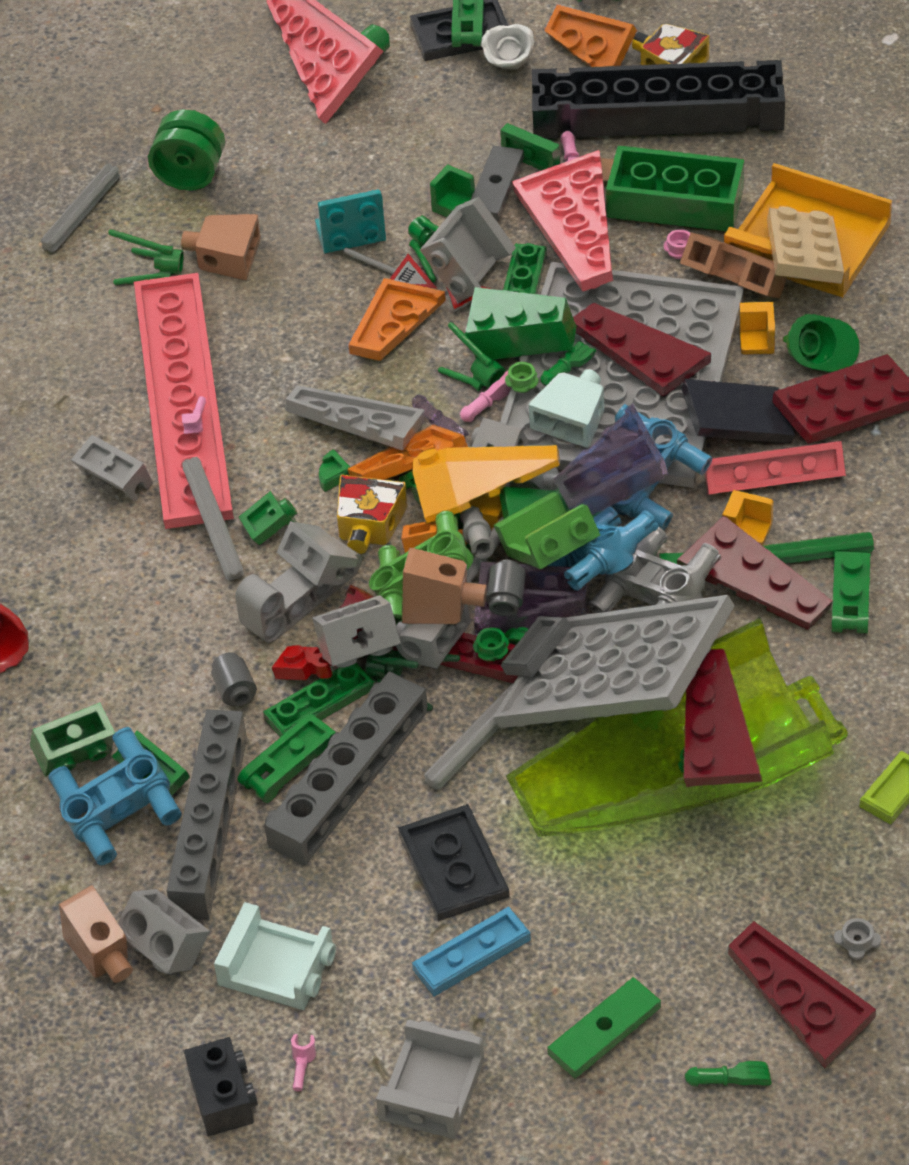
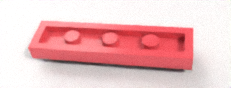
M842 441L712 458V463L705 472L707 494L846 476Z

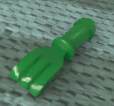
M581 341L577 342L573 350L567 351L564 358H560L554 366L541 374V383L547 386L559 373H569L572 367L583 366L595 355L596 350Z
M762 1061L739 1062L734 1068L727 1069L726 1065H723L721 1068H697L696 1066L690 1068L684 1077L685 1081L694 1087L703 1084H723L726 1086L728 1083L763 1086L772 1084L769 1066L766 1062Z

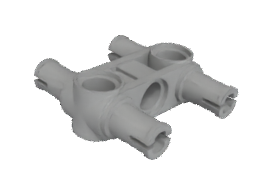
M658 527L656 531H653L637 544L636 551L632 554L634 560L628 567L617 573L605 575V584L588 605L595 614L611 611L623 596H630L651 605L703 598L701 591L705 586V578L721 559V555L715 547L703 543L700 550L687 565L681 566L656 557L655 555L668 540L665 531Z

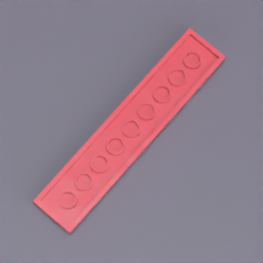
M192 273L134 282L165 529L204 524L182 466L183 461L192 457L200 459L224 521L234 519L199 274ZM201 396L205 397L206 403L202 412L203 431L200 433L184 434L182 414L193 413L198 398Z

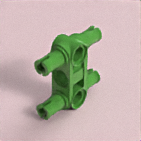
M450 511L440 512L435 518L437 534L414 548L462 560L467 564L468 570L473 563L474 556L465 546L463 535L458 532V519ZM386 545L378 551L380 566L371 576L369 587L377 596L380 595L390 602L397 625L399 622H402L403 570L408 552L400 556V552L396 550L395 546Z

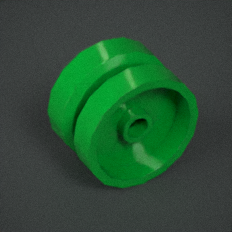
M180 109L169 112L162 118L147 156L149 167L154 175L168 186L188 191L202 189L211 183L225 146L224 133L218 123L209 116L195 110Z

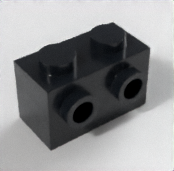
M230 1037L185 1049L184 1055L207 1137L253 1124L251 1108L258 1106L252 1082L244 1084L242 1074L248 1073L242 1050L234 1052Z

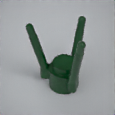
M392 649L390 652L379 656H371L369 654L366 661L367 675L377 678L379 683L388 672L400 676L403 668L417 669L419 667L418 662L409 661L399 651ZM447 654L442 662L460 661V656ZM427 702V711H432L433 706Z

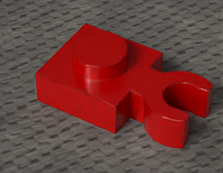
M287 646L271 667L275 679L307 680L311 674H316L319 678H331L333 676L330 667L332 665L323 659L318 647Z

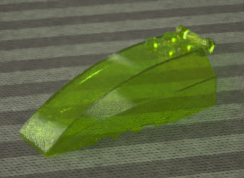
M758 618L715 639L711 649L724 648L763 782L686 787L684 773L678 767V763L681 761L680 752L685 746L686 690L681 697L680 703L676 708L670 710L594 717L595 721L576 734L574 731L561 738L559 743L553 747L546 748L507 774L506 778L537 837L589 833L648 821L768 787L833 755L832 745L844 741L848 736V731L843 723L837 721L819 693L820 686L814 677L807 676L788 686L786 685L770 651L763 622ZM806 699L819 722L811 725L797 700Z

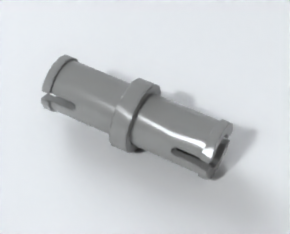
M471 506V508L462 511L460 514V520L464 526L463 537L471 546L472 553H475L474 556L479 559H485L490 557L494 551V544L490 538L491 528L488 522L483 519L482 512H479L480 509Z

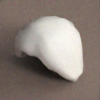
M521 24L496 26L486 31L482 37L481 46L488 62L502 69L517 70L532 55L534 36L530 28Z

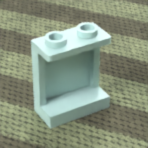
M244 902L214 962L217 982L219 986L305 1010L310 997H316L319 992L322 980L321 974L325 966L332 964L336 953V944L332 942L331 928L322 926L317 936L261 919L259 906Z

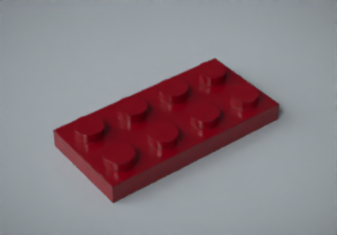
M888 354L774 391L772 402L808 444L908 411L909 377Z

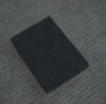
M484 0L483 35L487 30L496 26H508L498 0ZM453 7L410 15V24L424 61L483 49V47H473V44H462V47H452Z
M685 379L681 386L696 436L791 443L795 436L791 423L772 402L773 393L779 390V387Z
M469 804L398 827L399 837L438 921L510 897L506 881Z

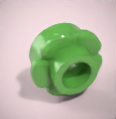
M517 362L511 365L508 369V375L505 377L506 385L519 393H525L534 389L539 382L535 368L527 362Z

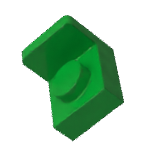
M270 491L242 513L239 519L252 540L260 546L284 525H289L290 521L297 522L294 516L298 512L287 498L280 500Z

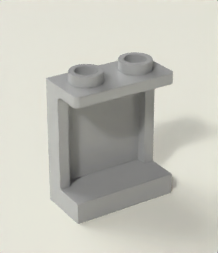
M480 197L456 206L420 251L455 299L459 301L472 296L475 287L481 288L479 282L497 260L511 255L516 247Z
M407 1020L404 1027L405 1042L388 1086L381 1085L376 1097L378 1118L381 1121L456 1139L485 1060L483 1039L469 1031H453L438 1027L436 1024L428 1021L417 1022Z

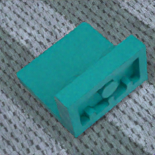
M379 189L318 202L319 218L315 219V227L324 254L344 250V248L386 241L383 199Z

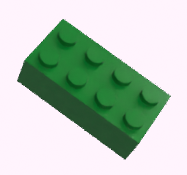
M618 145L606 187L607 218L727 231L729 227L735 228L744 189V159Z

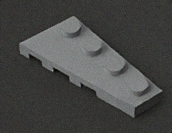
M299 385L286 398L285 411L400 450H404L424 422L425 413L423 409Z

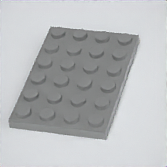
M728 595L566 617L571 626L570 630L533 677L518 676L495 712L493 719L499 728L522 727L531 724H549L558 721L581 720L601 716L609 717L628 713L637 714L645 711L676 708L689 683L695 677L696 671L703 659L710 651L717 635L724 627L728 616L734 608V604Z

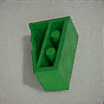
M475 287L465 333L485 355L492 359H502L573 350L577 326L565 297Z

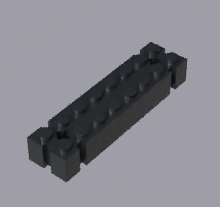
M782 60L756 61V66H744V61L578 67L569 68V73H557V68L532 69L533 134L545 139L559 138V133H564L565 131H570L575 138L743 132L747 131V126H759V131L784 130L785 92Z

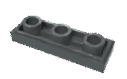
M493 145L471 200L480 197L495 220L499 222L513 187L512 181L516 179L523 162L524 150Z

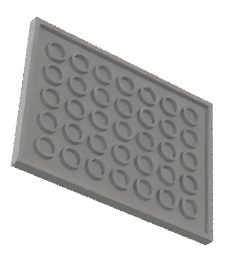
M551 262L541 295L565 297L572 316H575L592 303H596L711 352V363L689 379L722 382L740 314V303H743L744 287L612 270L613 281L603 284L598 288L582 292L563 263ZM576 333L573 347L577 342L581 341L595 349L596 353L586 364L581 367H572L571 371L567 374L580 377L584 370H593L600 376V385L604 388V412L589 448L530 429L529 403L546 387L540 381L541 374L554 366L560 358H564L567 351L521 356L519 362H527L533 365L539 382L534 389L525 393L515 392L511 387L500 422L521 428L528 438L526 446L557 445L560 465L556 468L577 471L580 464L584 460H588L609 474L614 473L638 440L637 435L615 423V416L624 404L649 419L657 417L671 421L678 431L686 435L689 444L704 452L707 437L696 436L681 389L682 384L663 397ZM660 435L656 438L655 443L659 445L667 444L671 441L672 437ZM677 460L670 465L659 483L694 488L698 473Z

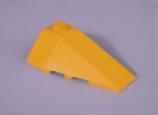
M557 445L444 448L438 451L436 449H429L420 453L417 458L413 459V476L426 523L435 521L436 516L440 512L450 511L457 514L471 508L469 501L483 494H487L489 498L500 494V490L512 480L515 483H523L559 466V450Z

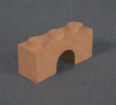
M693 232L690 233L680 264L738 283L739 286L775 298H780L787 280L786 276L775 275L774 262L772 260Z

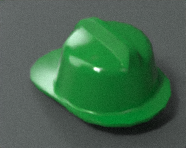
M805 314L797 318L791 326L788 335L784 336L782 340L786 343L789 355L798 364L826 372H834L852 366L857 360L860 351L859 338L856 331L848 323L816 314Z

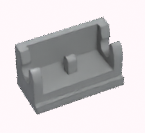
M94 435L89 437L71 459L72 463L77 465L81 472L86 475L93 474L122 490L126 497L133 501L138 499L137 494H135V488L138 484L147 490L153 484L143 462Z
M291 521L276 552L319 587H322L323 584L337 586L344 584L346 580L340 575L336 576V572L341 567L354 568L359 558L321 527Z

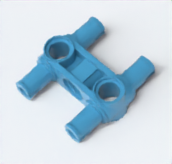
M624 404L615 416V423L638 436L634 446L614 473L609 474L588 460H584L578 467L575 476L599 491L601 499L610 504L618 514L636 518L642 511L646 510L655 518L650 524L657 522L658 527L665 530L673 518V513L649 499V495L673 462L678 460L695 472L703 475L711 465L712 457L689 444L686 435L678 431L671 421L657 417L649 419ZM660 435L672 437L671 441L667 444L659 445L655 443L656 438ZM622 490L633 492L632 496L625 501L615 498Z
M606 506L603 511L593 518L600 533L599 537L542 569L530 565L528 567L529 572L534 573L536 571L532 577L538 584L543 585L562 568H570L564 572V576L566 579L572 577L568 583L574 590L579 591L599 573L614 574L628 567L634 560L632 554L635 553L637 544L653 531H656L658 524L657 522L650 524L655 518L650 512L644 510L626 526L621 527L619 526L621 519L616 517L618 515L612 507Z
M130 727L118 730L112 737L125 761L79 788L72 774L65 766L54 769L48 777L60 798L59 808L62 817L69 825L75 838L85 842L95 861L101 866L112 862L117 857V852L105 833V830L149 803L163 825H171L182 816L180 809L169 792L170 781L154 754L144 750ZM151 773L149 777L142 779L146 774ZM87 812L84 817L78 819L81 814Z

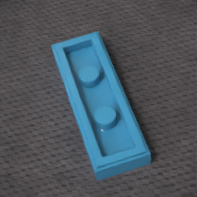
M507 907L412 962V969L435 997L531 940V933L511 908Z

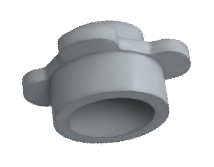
M854 918L847 921L842 930L835 932L834 942L847 949L852 959L859 960L864 957L866 951L880 946L881 936L878 933H874V929L868 921ZM854 938H860L861 940L855 941Z

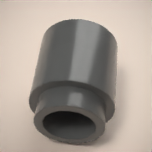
M502 560L490 568L486 601L489 604V610L499 616L515 615L523 603L526 571L515 561Z
M228 652L219 655L213 661L211 675L223 702L229 706H243L249 703L256 694L257 687L244 659L236 653Z

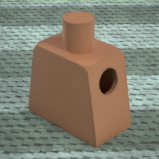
M209 215L205 217L200 232H183L181 239L182 250L196 251L198 267L203 271L247 280L261 239L258 215Z
M409 548L403 570L402 623L457 624L461 622L465 604L484 607L487 585L466 582L467 564L462 560Z
M93 885L60 903L59 909L63 938L92 976L97 978L108 973L114 983L121 982L129 977L133 972V968L127 961L126 936Z

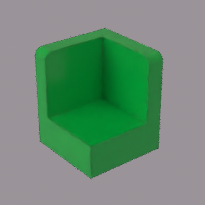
M447 164L430 182L432 212L448 217L456 206L470 201L475 191L474 176Z

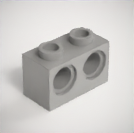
M157 889L132 892L118 921L126 936L127 946L134 951L144 954L152 961L155 969L165 974L191 970L210 932Z

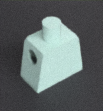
M590 369L584 370L580 377L564 372L559 373L529 403L530 429L589 448L605 407L604 388L600 385V376Z

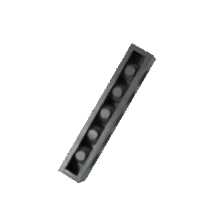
M388 672L380 683L377 682L373 685L365 702L360 708L356 707L352 711L348 723L340 732H336L331 737L328 747L321 756L312 760L307 773L300 782L293 784L287 792L286 799L278 809H274L268 814L264 828L269 848L303 865L309 862L428 712L426 688L391 672Z
M206 709L166 890L168 898L194 919L210 920L238 785L237 778L241 771L247 742L242 711Z

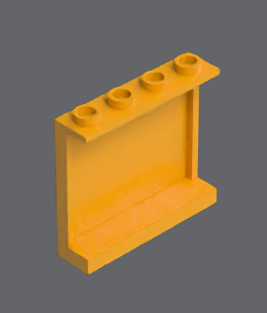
M773 163L771 182L739 229L729 227L724 234V243L773 261L767 224L769 208L778 209L785 206L791 207L798 212H825L834 218L844 268L842 284L787 277V280L843 298L890 226L892 200Z

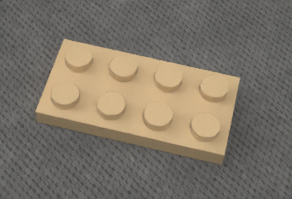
M785 206L778 209L769 208L767 224L775 275L842 284L844 268L833 216H829L822 211L798 212L791 207Z

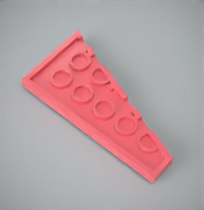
M267 0L266 2L273 18L282 30V38L290 48L289 53L302 82L307 86L310 101L315 104L317 109L315 112L318 118L326 124L384 51L316 0Z
M600 150L512 181L514 193L582 292L598 288L603 284L613 281Z

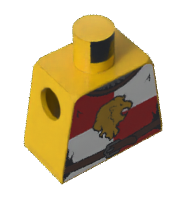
M663 24L652 36L638 32L632 41V49L641 52V65L706 63L709 60V35Z
M348 475L340 476L337 522L339 537L342 540L348 541L347 546L358 554H362L368 550L369 543L379 545L389 543L408 506L405 482Z

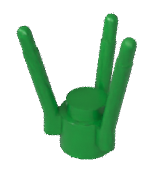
M421 215L415 218L408 227V234L412 238L409 246L416 252L429 279L435 282L436 277L420 249L439 226Z
M113 229L108 231L110 236L153 249L133 247L131 252L154 258V269L160 270V273L114 279V285L133 284L137 281L181 275L184 264L183 250L173 249V246L161 245Z
M449 322L448 328L477 356L470 369L473 373V378L444 367H439L438 372L469 384L477 391H480L483 386L489 389L492 384L505 374L506 369L491 357L485 355L466 336V333H463L453 322Z

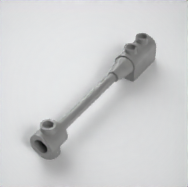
M555 467L523 483H515L512 480L510 485L516 488L563 491L564 477ZM493 528L490 538L495 550L501 541L495 528ZM474 556L473 563L467 570L466 582L471 583L488 558L479 559ZM464 605L461 622L457 624H405L399 622L396 627L401 644L396 645L400 654L409 661H416L418 664L437 669L471 623L468 605Z

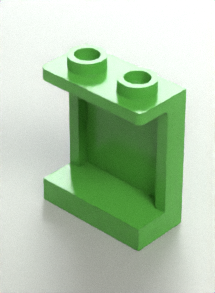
M554 492L494 524V528L507 556L538 569L546 567L600 536L587 505L581 504L566 512L559 494Z

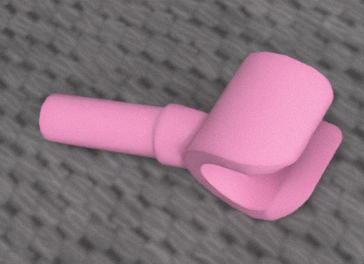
M201 396L198 398L193 413L182 414L184 434L200 433L203 431L202 412L206 403L205 397Z
M298 1034L293 1035L291 1039L292 1056L294 1061H296L293 1090L297 1092L303 1089L307 1063L312 1062L316 1057L313 1035L310 1037V1043L306 1046H298Z

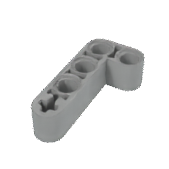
M333 537L359 558L354 568L341 567L336 572V576H342L346 580L345 583H347L360 569L362 557ZM293 566L270 584L259 576L251 574L241 581L236 590L235 598L239 621L262 640L271 643L287 632L344 584L338 586L323 584L322 587L316 586Z

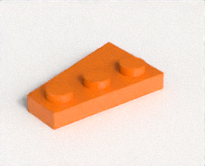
M557 5L544 31L551 39L589 67L621 65L636 35L637 29L630 23Z
M384 278L349 343V354L381 361L446 301L445 291Z
M431 425L416 433L404 450L389 447L348 468L350 476L386 480L413 469V459L426 450L436 449L438 451L444 448L468 447L464 435Z

